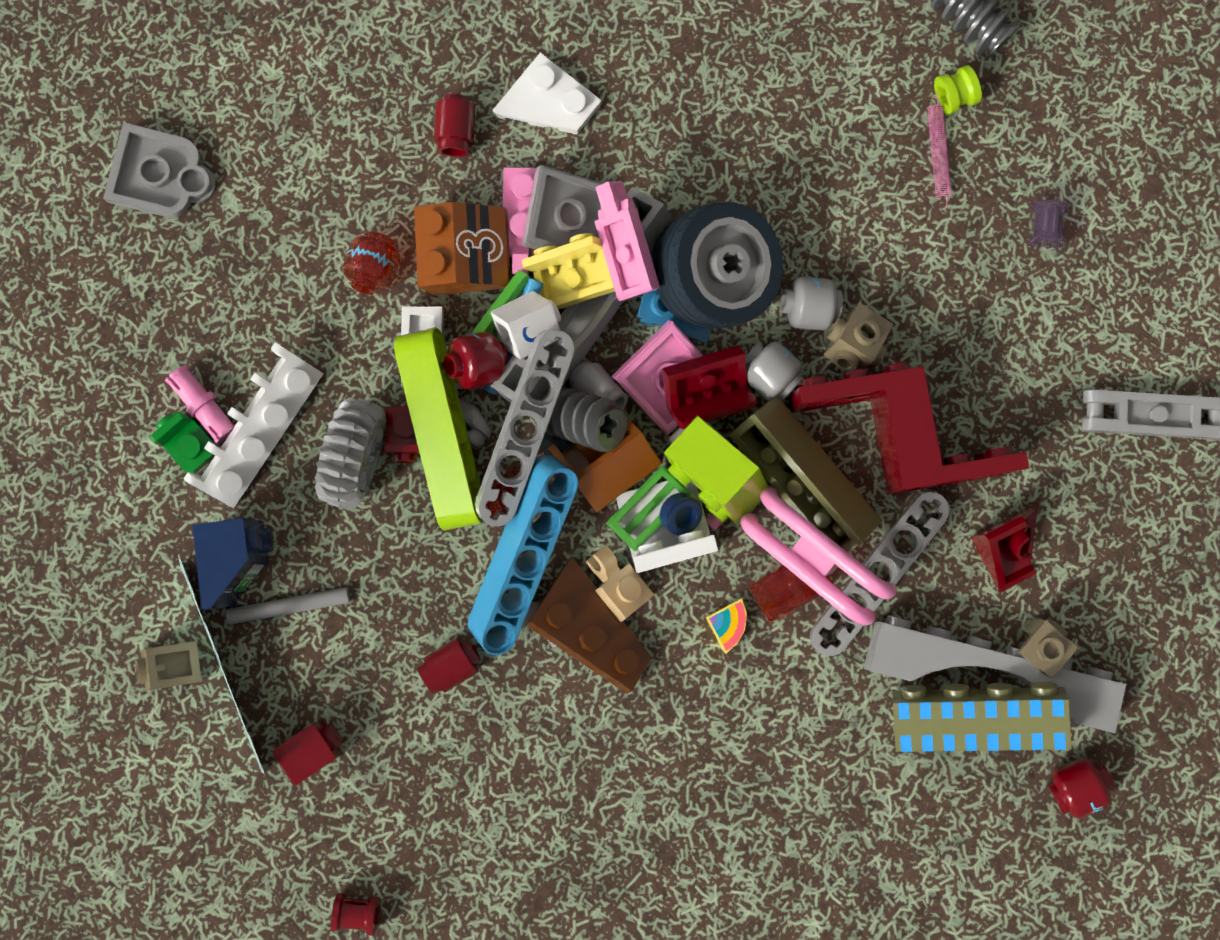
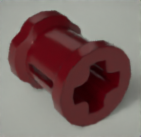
M337 893L331 915V931H340L341 928L364 930L367 935L374 936L378 925L380 897L373 896L370 900L346 898L345 894Z

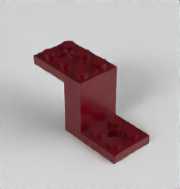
M910 362L895 363L885 366V371L874 375H869L868 369H859L844 373V378L833 382H828L827 376L808 378L803 380V385L797 386V390L789 397L792 413L870 400L888 495L1007 475L1029 469L1027 453L1012 454L1011 446L975 454L974 461H971L969 453L950 456L941 460L924 366L910 368Z

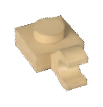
M606 545L586 561L592 572L604 583L595 590L620 623L654 596L653 592L630 564L620 570L614 553Z

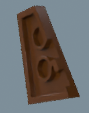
M571 556L560 570L526 625L628 694L635 688L652 657L624 621L620 623L596 593L597 587Z

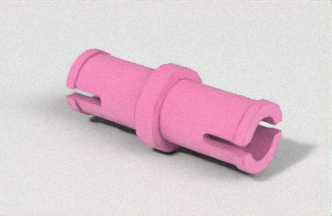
M187 365L179 367L169 375L170 377L165 379L166 383L173 388L187 405L186 412L191 418L196 417L214 438L215 443L223 442L235 425L217 405L215 394L204 389L190 372Z

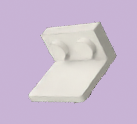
M668 481L655 484L622 518L624 528ZM690 481L685 487L692 492L690 496L696 499L702 507L701 500L698 497L697 486ZM674 488L629 535L636 540L660 515V509L666 499L679 492ZM638 489L624 492L617 497L618 508L620 509ZM702 507L701 521L691 533L677 536L661 525L636 552L631 548L630 551L636 573L716 552L718 548L714 535H710Z

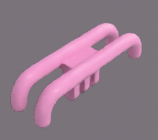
M773 487L763 489L760 494L762 503L776 517L799 534L801 538L792 549H789L760 525L757 516L753 513H746L740 520V525L744 532L849 619L860 625L872 624L875 620L874 611L857 604L825 577L832 574L839 567L868 591L882 599L893 598L896 595V586L879 578L778 496L776 489Z

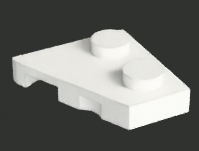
M539 53L492 111L500 119L509 118L528 122L529 125L557 128L559 131L578 134L600 108L602 100L543 54Z

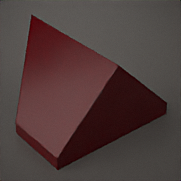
M1038 502L970 536L1000 593L1036 575L1035 569L1031 565V560L1033 559L1032 551Z

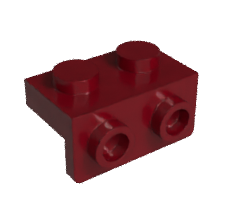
M739 345L662 368L666 407L681 429H686L697 416L704 422H709L756 407V398L747 387L745 353Z

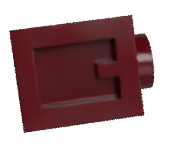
M386 406V444H382V453L387 456H393L394 463H417V455H420L408 406Z

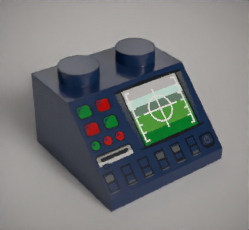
M248 518L192 525L202 610L234 607L269 561L268 552L273 551V536L270 528L264 527V521Z

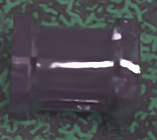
M1040 200L1032 203L1031 212L1034 213L1033 235L1028 240L1030 246L1060 248L1066 245V237L1062 233L1064 214L1067 213L1068 203L1060 200Z

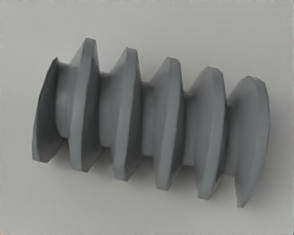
M932 0L930 5L934 11L945 7L941 17L945 22L957 17L952 29L958 33L968 28L963 39L964 42L970 44L979 39L975 53L981 55L990 50L987 59L994 55L1013 36L1022 23L1018 19L1007 25L1005 21L1010 10L1006 8L997 14L994 12L999 0H989L987 2L983 0Z
M562 386L545 432L548 435L593 448L594 450L608 452L615 449L624 438L627 430L628 416L622 409L617 408V405L611 399ZM549 389L545 391L541 399L547 396Z

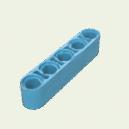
M543 455L535 459L516 513L512 520L505 525L468 618V630L483 649L491 655L506 653L516 642L577 492L578 478L576 474L551 455ZM557 474L556 479L548 485L550 478ZM542 512L539 519L533 522L535 516ZM526 551L525 555L518 559L519 555ZM508 589H511L507 595L503 596ZM493 627H495V629H494L493 631H491L490 633H488L490 629H492Z

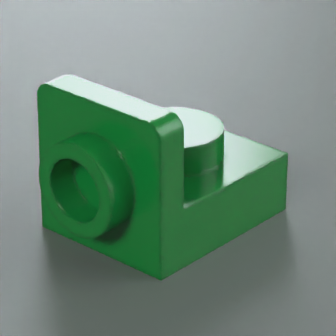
M183 411L171 412L164 416L156 424L158 430L150 436L155 444L164 447L186 474L188 472L196 474L215 457L214 454L204 449L208 441L217 445L194 417L191 418L188 413Z

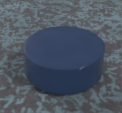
M687 493L673 494L666 499L660 509V522L674 535L680 536L691 533L701 521L702 507L696 499Z

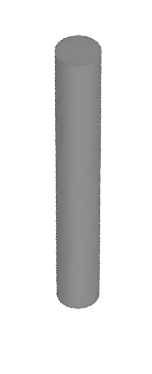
M348 587L229 608L226 610V619L228 624L232 625L350 603Z

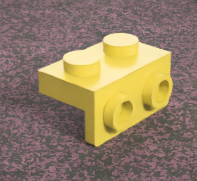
M591 233L573 236L570 238L569 244L560 247L545 246L538 248L534 251V256L522 260L523 269L533 272L534 279L544 283L540 295L547 300H552L558 310L615 292L600 238Z

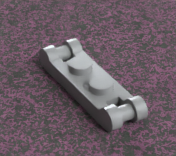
M1109 390L1083 391V404H1087L1086 418L1082 419V432L1220 441L1219 397ZM1104 405H1114V419L1103 418ZM1201 411L1208 412L1207 425H1201Z

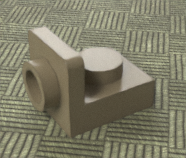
M197 641L142 649L141 658L135 659L137 682L145 683V690L202 682Z

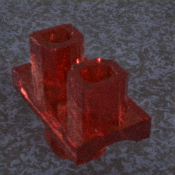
M783 564L778 566L777 571L748 586L769 624L821 596ZM826 576L825 578L833 584L830 577Z

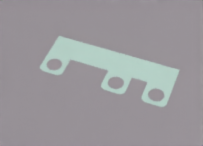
M179 557L180 566H181L182 571H183V573H184V576H185V578H186L187 584H188V586H189V589H190V591H191V594H192L193 599H194V601H195V604H196V606H197L198 612H199V614H200V617H201L202 622H203V624H204V627H205V629H206L207 635H208V637H209V640H210L211 645H212V647H213V650H214V652H215L216 658H217V660H218V663H219V665H220V668H221L222 673H223V675H224V678H225V680H226L227 686H228V688H229V691H230L231 696H232V698H233V701H234V703H235L236 709H237V711H238V714H239V716H240V719H241L242 724H243V726H244V729H245V731H246L247 737H248V739H249V742H250L251 747H252V749H253V752H254V754H255V757H256V760H257L258 765H259V767H260V770H261V772L264 774V771H263V769H262L261 763H260V761H259V758H258L257 753H256V751H255V748H254V746H253L252 740H251L250 735H249V733L247 732V730H246V728H245V725H244V723H243L242 717H241V715H240V712H239L238 707H237V705H236V702H235V700H234L233 694H232V692H231V689H230V687H229V684H228L227 679H226V677H225V674H224V672H223V669H222V666H221V662H220L219 656H218L217 651H216V649H215V646H214V644H213V641H212V638H211L210 633H209V631H208V628H207V626H206V623H204V621H203L202 615H201V613H200V610H199L198 605H197L196 600H195V596H194L192 587H191V585H190V582H189L188 577H187V575H186V572H185V570H184L183 564H182L181 559H180V557Z

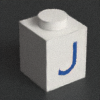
M534 291L490 311L500 341L504 344L506 350L519 359L529 355L533 342L539 333L548 329L560 330L558 322L561 321V315L557 306L552 300H547ZM546 341L544 347L548 346L549 344H551V343H553V342H547V341Z

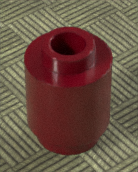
M447 94L444 96V99L437 101L435 104L434 143L438 145L437 152L449 157L469 155V148L474 145L475 105L469 102L468 98L464 95Z
M457 637L424 657V663L417 666V670L424 684L433 695L441 690L446 693L477 674L479 670L476 664L481 661V658L470 640L463 643Z

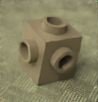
M859 302L844 319L839 317L831 326L826 335V338L831 342L823 355L832 360L838 368L846 372L866 369L868 366L875 368L887 351V347L883 343L893 324Z

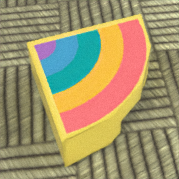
M742 598L706 617L725 654L738 644L745 631L747 613Z

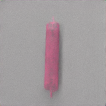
M942 106V107H931V108H941V109H939V110H941V111H940V112H941V113H940L941 116H936V117H942V118H936V119H942V120H936V121H942V122H936V123H943V122H944V114L942 113V112H943V106ZM928 111V120L931 119V118H929V117H931V116H929V115H931V114H929V113H931V112H929V111ZM945 124L943 125V126H944V127H943V128H944L943 130H935V131H943V132H935V133H944V132H945ZM946 134L944 136H935L944 137L935 138L944 139L935 140L944 142H931V151L935 149H944L943 151L945 153V159L940 160H946V163H948V157L946 156L947 145L945 144ZM948 165V166H947V167H948V168H947V169H948V170H947V171H948L947 173H939V174H947V175H939V176H947V177H939V178H947V179H939V180H947V181H939V182H948V183H939V184H936V183H935V192H936V191H939V192H948V193H940V194H948V195L951 196V188L949 187V186H950V176H948V175H949V165Z

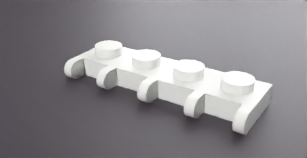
M276 342L271 347V350L281 357L266 380L256 373L253 374L250 380L261 386V388L244 413L233 407L230 408L227 414L238 422L221 448L210 441L204 447V449L214 454L215 457L201 478L190 472L184 477V480L232 508H235L323 375L322 372Z

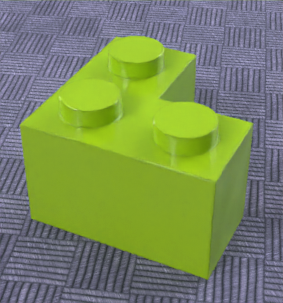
M698 416L664 452L671 463L668 471L684 486H687L690 481L701 490L698 497L706 504L705 508L721 523H724L728 518L738 527L743 515L751 513L761 502L760 494L763 489L768 487L760 468Z

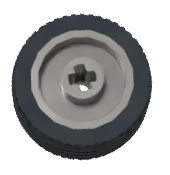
M715 202L690 209L676 217L664 228L654 247L655 251L652 255V262L660 286L656 292L670 313H673L682 322L692 326L716 329L734 327L749 322L767 310V307L775 300L779 287H781L784 260L779 239L776 237L772 226L768 224L767 220L760 213L743 204Z

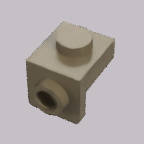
M1031 619L1022 630L1029 638L1021 646L1019 653L1045 676L1054 678L1079 647L1067 638L1068 632L1052 619Z

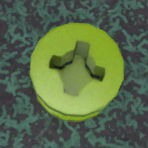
M969 65L958 68L954 75L943 74L935 78V93L940 104L943 106L944 113L947 115L958 112L960 106L965 104L973 106L980 103L982 98L980 82L975 71Z

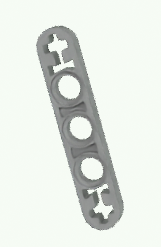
M548 329L539 333L528 355L476 497L475 508L477 514L484 522L491 526L499 527L507 524L516 513L573 358V340L563 331ZM556 337H558L557 345L563 348L561 355H553L549 363L550 367L557 368L555 375L547 370L535 368L537 361L545 365L547 363L549 351L544 349L546 341L554 342ZM543 376L549 382V392L543 399L535 400L530 396L528 386L533 378ZM522 416H530L535 423L533 434L526 439H519L514 433V424ZM510 455L517 456L521 464L518 474L512 478L502 477L499 471L502 459ZM497 480L505 486L513 487L511 493L503 489L500 502L505 505V509L503 512L496 511L494 516H491V511L486 507V503L488 500L495 501L498 497L500 489L492 486L493 481Z
M936 492L923 493L914 498L862 564L869 569L875 562L884 563L890 571V577L887 582L896 585L946 522L949 516V505L946 499ZM935 501L937 503L935 512L939 516L937 519L933 517L926 519L920 526L927 530L924 536L917 527L906 523V520L910 516L913 522L918 521L924 512L923 508L920 507L921 503L928 504ZM901 530L911 533L915 540L913 549L907 554L898 552L893 544L895 534ZM852 577L841 590L847 596L853 593L860 595L864 600L865 608H870L874 612L884 600L868 591ZM830 604L810 631L811 645L817 652L823 655H838L845 650L864 625L849 619ZM836 611L843 621L853 626L849 632L845 626H841L835 634L836 639L839 640L836 646L828 644L823 648L820 645L823 637L819 632L822 628L831 630L838 621L831 619L830 616Z

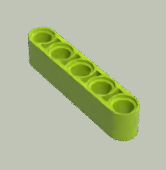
M437 327L397 336L394 340L395 356L438 525L443 531L484 523L475 508L480 482L456 384L453 378L446 374L444 369V356L447 354L444 337Z

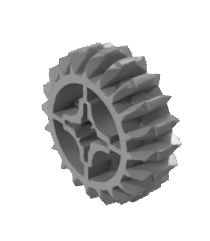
M349 397L334 411L333 419L329 422L327 433L324 435L322 448L319 450V461L316 464L318 469L315 476V489L319 500L339 508L347 507L355 509L364 500V496L368 493L369 486L373 480L382 444L384 443L383 439L386 432L384 408L375 405L372 401Z

